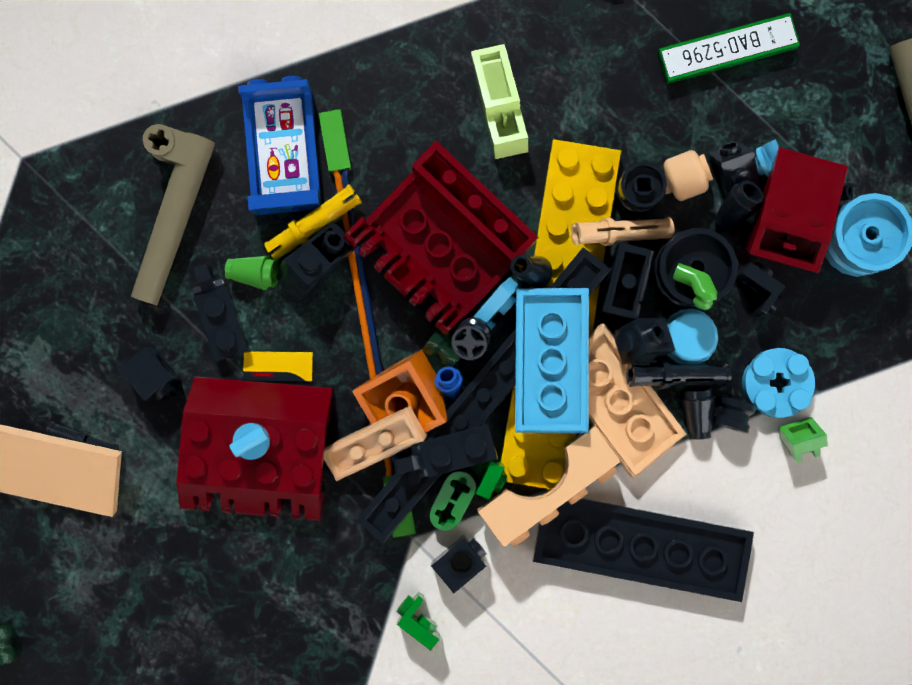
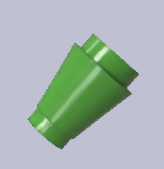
M270 256L228 259L226 262L225 277L227 279L262 290H267L268 287L274 288L277 285L276 275L279 271V263L277 260H272Z

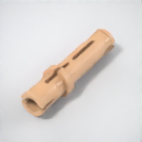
M669 217L665 219L614 221L612 218H602L600 222L573 223L571 239L574 245L601 243L603 246H612L615 242L670 240L673 238L675 229L674 223Z

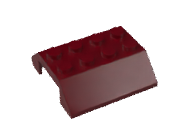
M435 141L411 165L412 172L366 220L361 217L349 229L343 239L354 249L364 243L358 251L363 258L370 255L378 247H381L387 254L382 255L377 260L374 268L381 273L392 264L383 277L404 297H407L417 288L418 291L409 300L412 305L416 306L422 303L429 294L432 295L438 303L433 304L429 308L425 317L431 322L442 312L444 315L434 326L446 336L511 270L512 260L518 255H524L539 237L439 142Z
M194 377L182 418L176 479L180 509L197 510L199 504L201 511H209L213 503L212 493H220L223 513H231L234 502L236 514L266 516L269 503L270 516L279 517L282 510L281 499H291L292 518L300 519L304 506L306 520L320 521L324 498L321 486L327 423H330L333 388ZM248 423L261 425L266 429L270 437V445L267 452L262 457L254 460L244 459L240 456L235 457L229 446L233 443V436L236 430Z

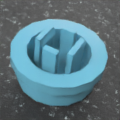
M695 309L679 310L668 317L666 321L676 351L666 356L681 365L700 364L708 360L715 352L718 343V332L713 320L704 312Z

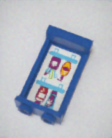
M287 76L282 78L281 82L268 83L264 79H254L248 81L247 85L238 86L239 95L242 97L249 170L251 196H247L249 211L254 216L310 211L322 205L312 89L308 80H302V77Z

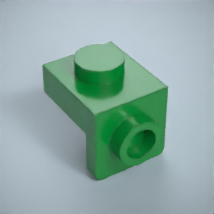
M492 460L469 467L477 476V495L489 500L493 492L496 494L500 493L507 478V475L502 473L504 470L503 463ZM461 477L459 482L466 485L467 479Z

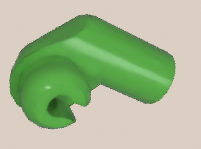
M681 263L678 264L673 280L692 287L696 294L693 304L697 308L702 310L710 309L713 305V300L717 299V290L711 277L700 270Z

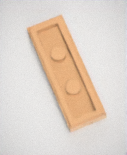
M408 406L325 446L324 460L335 480L338 481L424 441L427 435L411 406Z

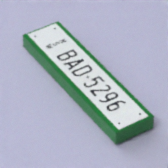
M791 13L659 48L657 54L666 84L791 51L797 49L800 43Z

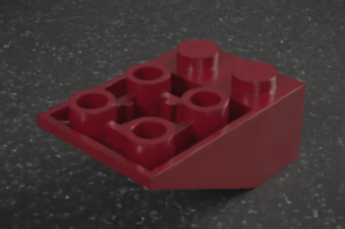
M778 147L763 191L764 200L761 202V208L756 212L745 244L748 253L819 273L831 241L848 166Z

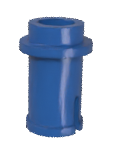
M449 366L443 367L438 371L435 377V385L443 393L446 404L451 407L464 389L462 387L463 377L461 372Z

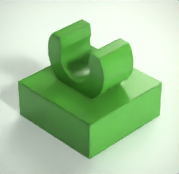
M812 417L779 427L780 439L798 463L802 462L801 454L811 452L816 458L820 456V448L828 446L827 434Z

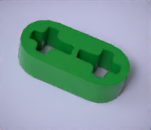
M469 467L448 473L432 505L429 515L430 521L438 530L451 531L455 529L475 494L478 480L475 472ZM461 477H465L468 487H463L458 496L453 493L456 487L454 480L459 481ZM448 502L454 504L451 511L452 516H449L446 520L440 517V510L443 511Z

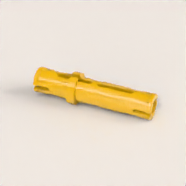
M348 184L346 188L299 221L293 220L288 223L289 228L270 241L265 242L264 245L268 252L282 245L273 252L272 258L279 261L280 258L294 248L306 243L310 237L321 231L332 221H335L358 204L360 205L362 201L357 194L344 201L354 194L355 190L352 186Z

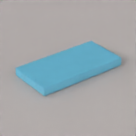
M589 288L516 289V433L589 434Z

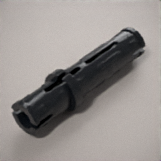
M659 361L655 365L629 364L626 369V382L629 384V387L656 386L658 389H668L670 386L680 385L728 386L732 378V371L727 363L673 365L667 361Z

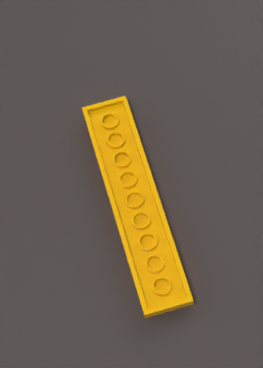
M553 139L537 233L539 238L536 241L534 256L546 258L552 266V279L544 288H550L583 247L602 263L604 262L606 246H603L601 243L574 245L571 239V227L575 222H600L602 218H611L621 150ZM600 284L589 296V333L593 331ZM515 387L511 393L500 461L504 464L502 473L507 475L505 482L553 489L560 481L565 469L563 446L575 438L576 433H516Z

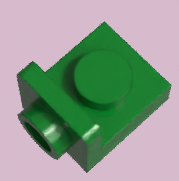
M418 591L414 598L407 595L396 610V613L400 615L397 620V626L431 651L439 641L440 633L436 631L438 625L428 616L421 613L418 617L414 614L424 600V595Z

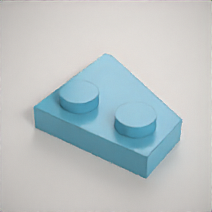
M514 274L499 286L474 317L485 321L490 330H492L496 324L491 320L496 314L500 312L502 315H505L516 302V298L513 295L516 293V289L522 287L521 281Z

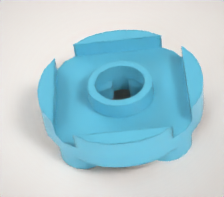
M774 348L759 353L751 361L750 365H747L742 377V389L747 401L756 406L760 413L768 417L784 418L793 416L810 405L815 390V377L805 356L789 349ZM776 373H780L782 379L787 381V385L783 387L781 393H777L776 387L770 386V380L776 379Z

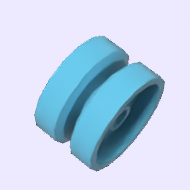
M878 193L860 195L838 208L831 241L825 257L830 265L841 273L856 277L890 269L903 261L912 247V218L905 207L891 196Z

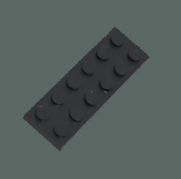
M581 498L572 505L569 501L565 502L557 508L559 515L549 523L542 526L539 522L532 558L533 562L742 602L754 537V532L584 498Z

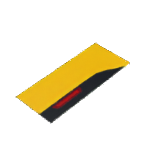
M313 352L244 353L243 381H312Z

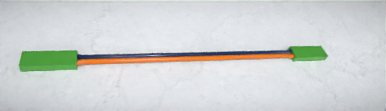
M340 109L319 113L328 170L335 177L337 193L349 184L348 171L352 170ZM352 195L349 196V197H348L347 199H345L344 201L349 200V199L352 197ZM354 208L341 216L345 234L356 223ZM358 246L348 257L371 379L383 370L363 257L358 253L361 246ZM397 453L384 459L386 475L383 477L384 486L392 478L393 470L395 473L397 472L395 460H398ZM412 510L392 533L393 538L416 534Z

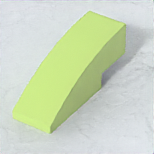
M505 44L471 51L494 158L499 159L528 152V135L520 110V99Z

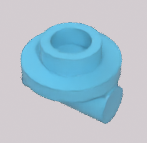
M776 139L756 148L757 156L755 159L760 176H769L779 147Z
M248 423L236 430L233 436V443L229 446L235 457L240 456L244 459L254 460L262 457L267 452L270 445V437L266 429L261 425Z

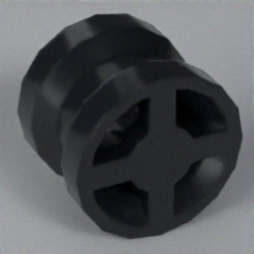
M471 317L463 320L452 336L451 343L455 353L466 360H474L481 357L491 340L490 327L480 318ZM472 332L480 338L476 339V337L472 335Z
M723 396L720 402L722 411L720 415L716 416L714 424L748 434L750 430L748 421L750 416L755 414L756 406Z

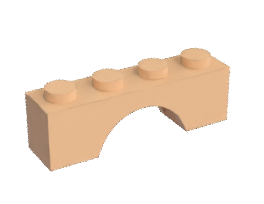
M595 426L589 427V434L580 433L563 446L565 469L560 481L552 490L543 495L526 497L515 494L505 488L477 509L503 547L509 543L513 547L519 545L530 536L528 529L538 522L542 526L549 523L559 515L558 507L567 501L571 505L576 503L588 493L586 490L588 485L595 480L602 483L617 472L614 466L621 461Z

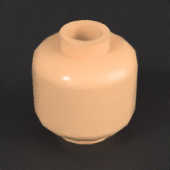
M689 150L664 162V175L667 182L665 194L673 193L678 201H684L705 193L709 189V181H712L713 177L704 154L699 156L697 152Z

